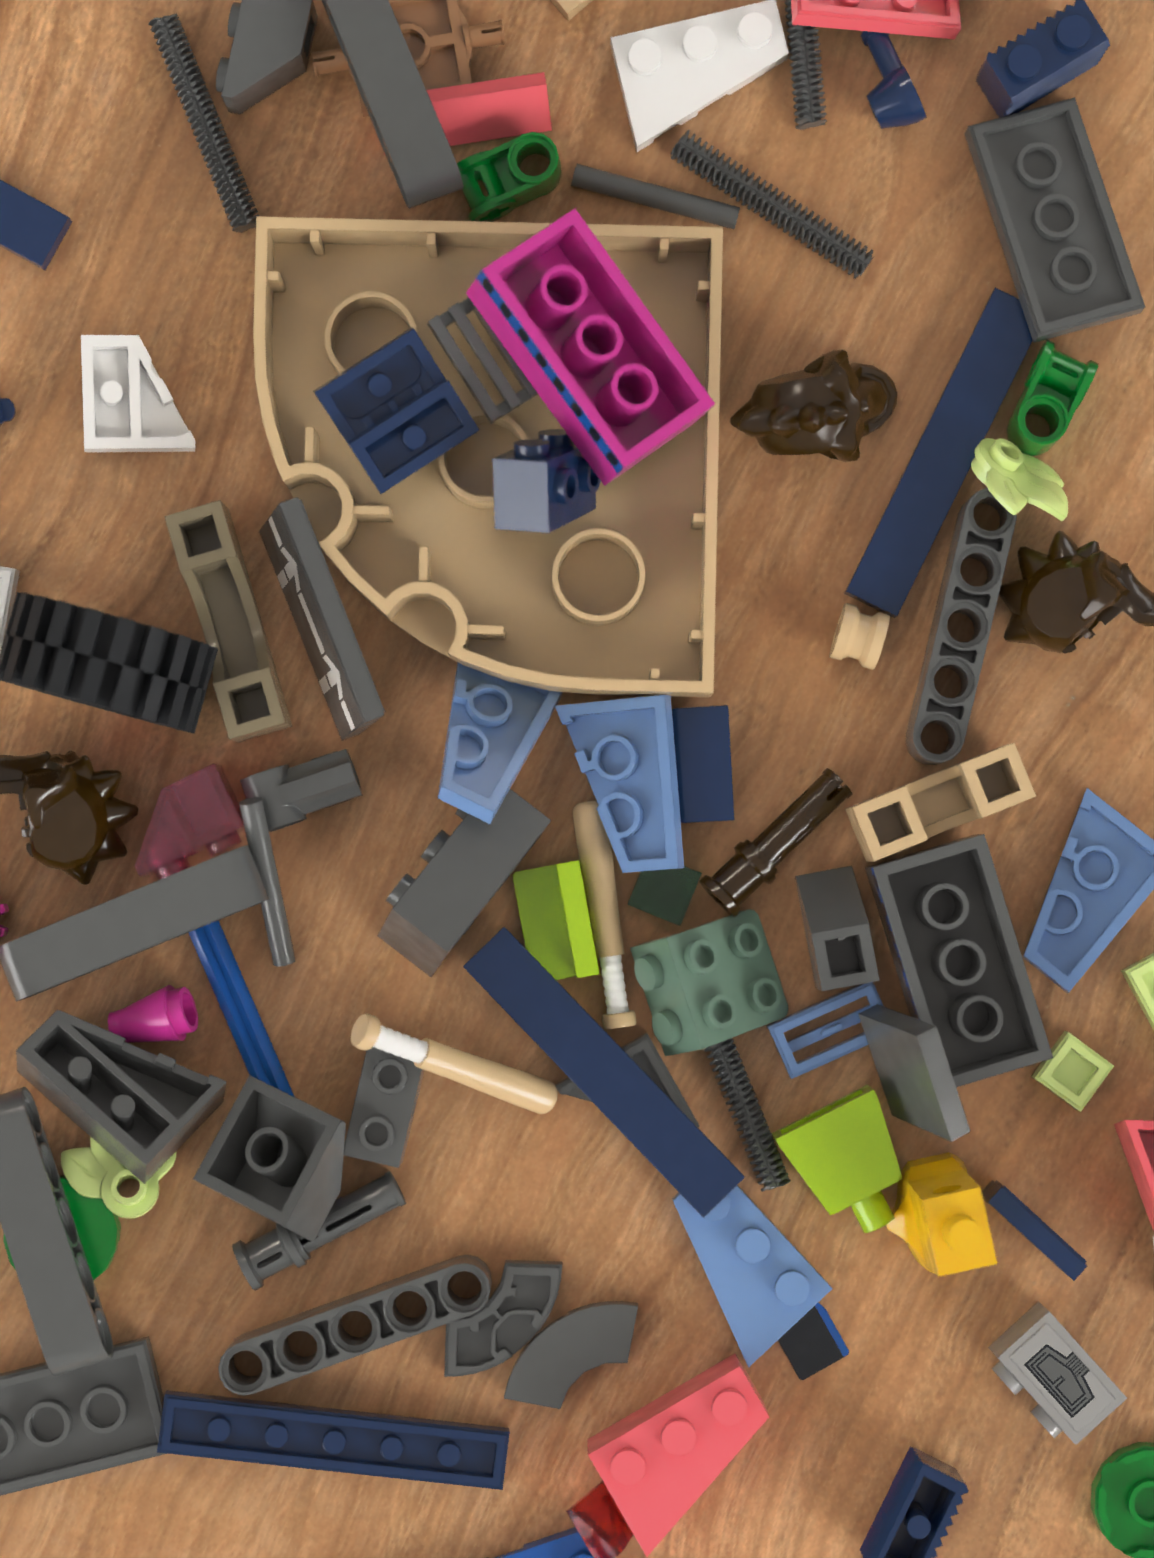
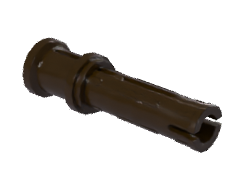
M826 768L822 772L823 774L752 842L749 840L739 842L734 847L736 854L712 877L705 875L699 880L702 887L729 915L735 918L741 912L739 905L763 882L771 884L776 879L775 875L778 873L775 867L846 798L848 799L853 795L847 785L843 787L840 785L843 780L832 770Z

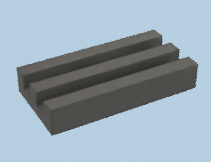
M469 297L461 303L451 306L442 315H437L428 321V326L490 424L538 395ZM471 311H474L523 388L519 392L515 393L466 315ZM452 323H456L505 400L497 406L446 327Z

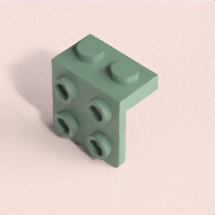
M744 910L735 918L729 915L684 932L648 941L630 948L635 962V976L639 985L644 990L653 1017V1032L661 1043L665 1056L710 1047L780 1020L788 1013V1003L759 915L754 910Z

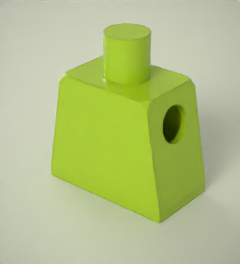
M865 1085L772 1133L777 1145L829 1215L836 1214L851 1206L864 1233L875 1231L894 1220L895 1217L881 1190L900 1181L902 1174L879 1099L874 1089L869 1085Z

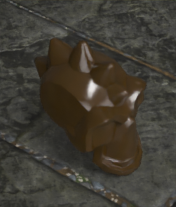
M833 350L808 364L804 370L783 374L759 383L751 399L730 418V423L745 434L756 437L764 451L772 455H810L821 453L832 459L851 462L858 460L860 457L859 445L862 436H866L880 428L892 415L897 404V390L895 383L887 373L873 365L852 363L850 365L848 354L845 350Z
M1058 531L1054 535L1048 555L1028 547H1020L1017 555L1023 579L1001 585L999 596L1012 612L1004 633V639L1008 642L1035 644L1045 651L1064 654L1073 652L1077 649L1074 643L1080 638L1091 639L1095 636L1092 629L1100 621L1107 625L1122 611L1140 625L1154 626V593L1138 581L1127 563L1120 564L1117 559L1100 551L1097 541H1091L1078 548L1063 531Z
M48 751L24 756L0 755V794H18L20 809L28 811V817L24 819L25 826L28 827H22L21 832L22 837H30V842L26 844V848L31 857H34L35 860L49 868L61 869L81 884L87 885L90 883L99 861L126 856L127 849L115 829L137 816L138 807L113 797L122 778L120 771L104 770L94 772L89 757L83 755L78 758L74 751H68L65 755H51Z

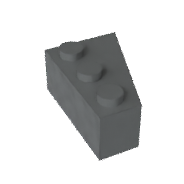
M511 789L491 824L458 809L455 814L463 821L451 836L441 830L421 855V858L428 862L424 870L416 879L407 873L386 899L393 908L382 926L378 937L430 977L434 975L445 957L471 927L477 916L495 893L498 892L551 822L548 817Z
M58 1009L16 1050L17 1072L143 1184L161 1168L224 1101L227 1081L213 1075L206 1077L176 1064L175 1059L159 1053L158 1056L125 1042L124 1037Z

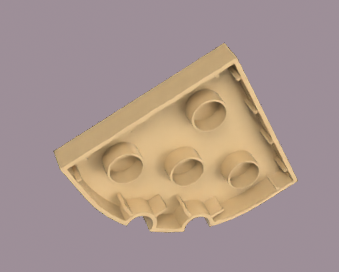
M256 216L253 340L255 381L263 425L276 467L283 482L289 488L293 498L298 497L299 500H302L320 547L351 585L388 620L427 647L466 667L508 682L548 691L590 695H669L671 697L710 698L714 693L723 227L587 224L712 398L715 405L693 425L606 486L600 481L599 488L596 491L595 510L550 533L495 529L492 458L513 450L514 442L538 439L539 431L563 429L539 394L490 424L428 326V321L437 315H442L456 303L466 300L468 298L467 290L483 268L552 223ZM474 311L466 315L515 393L522 390L523 388ZM454 322L446 327L494 404L497 406L505 401L456 323ZM412 327L445 379L449 380L478 426L479 431L380 494L313 391Z

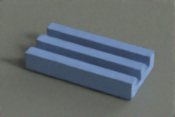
M873 982L856 985L767 1025L791 1079L868 1045L865 1033L863 1032L796 1062L793 1056V1052L860 1023L858 1014L876 1004L884 1006ZM862 997H867L870 1005L794 1039L786 1040L784 1032Z

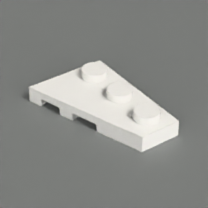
M767 0L611 37L610 46L636 152L653 143L656 137L677 124L681 126L694 118L700 110L724 95H731L787 60L789 52L776 0Z

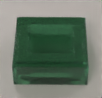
M685 866L679 869L642 871L639 873L627 905L681 926L702 873Z

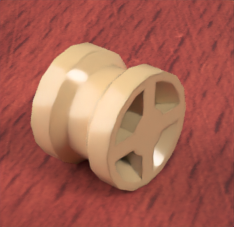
M845 603L834 633L829 657L837 660H842L846 657L859 660L862 667L874 670L884 645L890 615L878 612L873 616L860 613L857 606Z

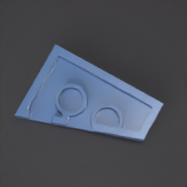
M457 662L438 799L491 824L554 712L555 706L559 703L563 692L548 691L508 682Z
M656 695L555 706L561 723L566 725L577 751L574 755L581 772L586 773L599 805L596 809L622 872L684 868L671 696Z
M1088 788L1085 790L1023 955L1026 961L1067 994L1154 890V840Z
M738 1185L704 1218L678 1192L672 1198L674 1205L749 1368L832 1290V1287Z

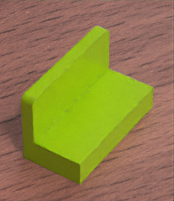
M579 860L515 872L513 874V882L525 948L556 980L600 974Z

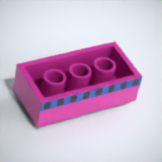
M576 208L483 268L466 292L467 296L604 486L693 425L715 405L712 398Z

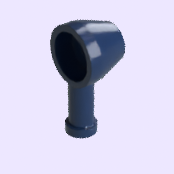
M863 31L861 39L864 45L869 47L883 77L866 96L880 128L909 126L926 119L927 116L907 70L898 57L890 40L889 33Z

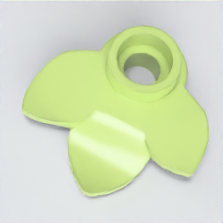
M985 438L980 441L974 450L975 458L971 462L972 470L976 477L987 486L991 494L1012 515H1016L1026 506V503H1029L1048 512L1060 521L1065 520L1068 515V499L1062 489L1064 483L1050 466L1031 455L1022 453L1009 440Z
M90 1137L91 1147L72 1148L61 1153L63 1173L71 1187L79 1195L102 1199L105 1206L114 1215L132 1219L146 1214L155 1205L159 1196V1180L174 1166L177 1151L145 1184L92 1137ZM127 1179H135L140 1184L137 1194L130 1198L122 1197L119 1194L122 1182Z

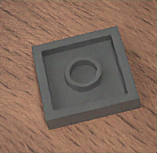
M878 1004L859 1013L858 1015L892 1116L951 1142L971 1132L937 1026Z

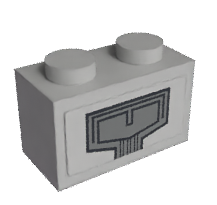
M1039 1301L988 1347L1000 1360L992 1370L1015 1395L1025 1388L1036 1400L1038 1405L1030 1412L1053 1438H1056L1063 1431L1077 1445L1127 1399L1122 1391Z

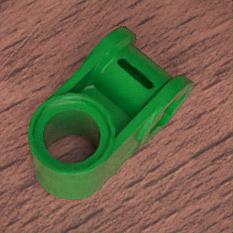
M536 132L522 134L498 147L476 153L457 163L463 182L462 191L471 209L468 215L469 221L492 222L507 215L521 205L547 195L558 185L562 172L556 145L549 137ZM532 154H541L550 161L547 170L537 176L523 173L520 170V164L526 157ZM479 180L483 182L487 190L488 196L486 197L483 195L478 184Z
M1046 340L1029 370L1024 382L1025 388L1008 422V440L1015 444L1022 453L1031 456L1041 455L1048 451L1066 432L1075 410L1079 407L1093 381L1099 364L1092 360L1086 364L1055 350V343ZM1034 413L1045 418L1049 424V436L1039 437L1032 434L1026 427V415Z

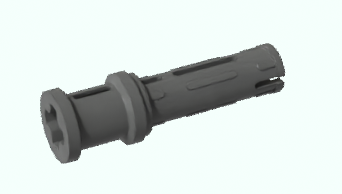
M388 1171L384 1176L336 1199L314 1242L276 1223L275 1229L246 1244L241 1240L232 1245L233 1252L246 1280L252 1289L256 1291L264 1286V1279L293 1264L298 1268L306 1265L307 1260L311 1259L310 1252L348 1232L356 1230L398 1206H404L406 1201L393 1174Z

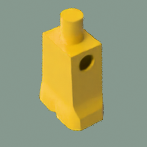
M950 1152L907 1161L901 1171L902 1179L898 1181L896 1203L892 1209L895 1218L885 1225L887 1229L905 1241L915 1260L922 1267L939 1277L997 1264L981 1187L968 1174L964 1162L957 1155Z

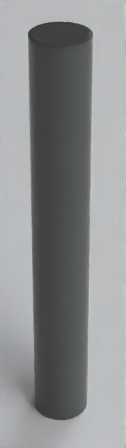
M576 164L571 183L573 187L733 230L735 229L740 207L580 164Z
M260 797L242 800L239 805L247 843L269 896V900L260 904L274 966H286L294 963L296 959L263 801Z

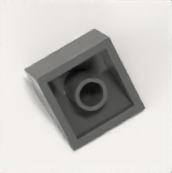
M249 1075L193 1179L280 1226L314 1242L341 1191L346 1123Z

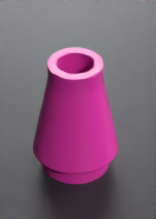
M167 985L121 1010L110 1012L108 1014V1028L110 1032L124 1037L127 1043L182 1041L186 1038L187 1033L197 1030L198 1013L193 996L186 987L175 989L172 985Z

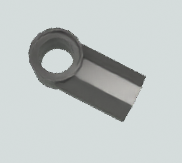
M347 749L314 758L311 761L291 768L289 764L271 768L240 780L246 799L262 798L269 832L306 820L307 814L363 796L354 764Z

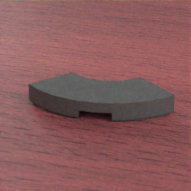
M506 1260L501 1282L483 1308L472 1315L446 1324L444 1377L464 1376L488 1370L505 1362L525 1346L539 1332L553 1309L560 1287L563 1262Z
M627 1301L592 1303L571 1310L568 1314L553 1321L542 1331L538 1332L519 1355L509 1376L504 1399L561 1409L569 1387L584 1372L605 1363H628L638 1303Z

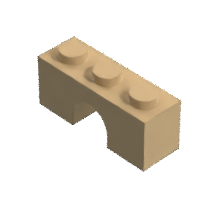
M1010 743L848 807L845 810L866 862H873L924 842L932 836L959 825L984 818L1034 798L1036 794L1015 743Z

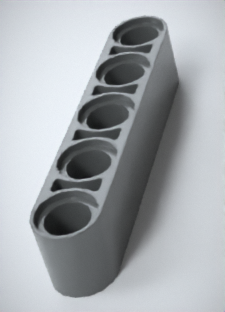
M321 0L407 207L411 209L463 189V182L456 160L389 0Z
M988 488L977 491L961 506L957 515L906 731V746L909 754L916 761L925 765H936L953 759L961 751L964 744L1017 520V514L1012 515L991 494ZM980 503L989 504L998 511L1000 524L997 530L986 531L976 524L973 517L976 505ZM974 558L985 566L987 579L983 586H972L964 581L960 573L961 563L964 559ZM962 613L971 619L974 625V634L969 642H959L949 634L947 621L951 614ZM940 668H949L959 675L961 689L955 698H946L936 690L934 677ZM928 723L939 724L947 732L948 745L941 754H933L923 747L921 732Z
M246 845L0 946V962L17 1002L269 900V896L249 846Z
M26 1087L1 1094L0 1223L45 1361L54 1376H60L113 1358L112 1337L35 1101Z
M456 1256L249 1331L235 1338L222 1355L218 1367L220 1379L224 1386L235 1394H254L467 1317L481 1310L488 1301L492 1284L491 1271L486 1263L476 1256ZM462 1271L473 1273L481 1282L482 1289L471 1298L457 1296L453 1293L449 1283L450 1278L454 1274ZM406 1291L417 1292L424 1298L427 1310L419 1317H406L397 1309L396 1297ZM350 1311L363 1312L371 1321L372 1331L364 1337L351 1336L342 1326V1316ZM294 1331L308 1332L317 1342V1352L307 1357L296 1355L289 1347V1334ZM245 1350L255 1353L262 1362V1373L256 1376H246L240 1373L234 1363L235 1354Z

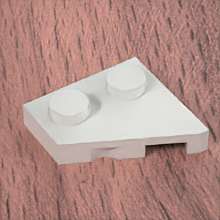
M81 335L84 452H195V438L180 416L167 386L154 368L152 359L139 335Z

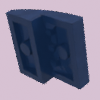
M412 327L313 391L380 494L479 431L478 426L449 380L445 379Z
M728 705L672 709L681 823L733 821L734 803Z

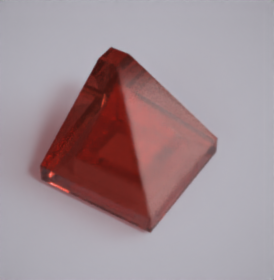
M603 1480L566 1511L593 1558L617 1557L624 1551L634 1535Z

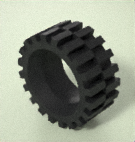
M17 592L0 651V680L95 708L195 734L218 649L183 635L170 633L164 629L106 614L102 611L80 607L60 600L56 601L43 596Z

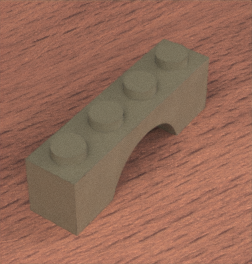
M221 500L164 516L179 569L193 599L206 644L218 649L212 669L213 685L229 739L239 743L293 727L230 510Z

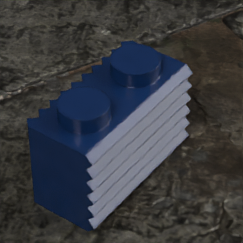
M1075 0L1072 6L1066 5L1063 12L1056 11L1053 18L1047 16L1044 23L1037 22L1034 29L1027 28L1024 35L1018 34L1014 41L1008 40L1005 47L998 46L995 53L988 52L977 74L976 82L999 118L1019 113L1099 64L1098 62L1101 61L1103 54L1108 50L1110 42L1084 0Z
M910 1446L860 1548L862 1557H937L935 1548L943 1546L940 1538L948 1535L945 1527L953 1525L951 1516L958 1514L956 1506L963 1504L961 1495L969 1493L964 1480L956 1468Z

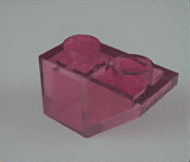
M212 764L161 789L135 864L139 877H149L156 874L158 880L190 868L191 866L187 858L198 852L208 849L212 857L242 843L238 833L245 829L239 801L222 766Z

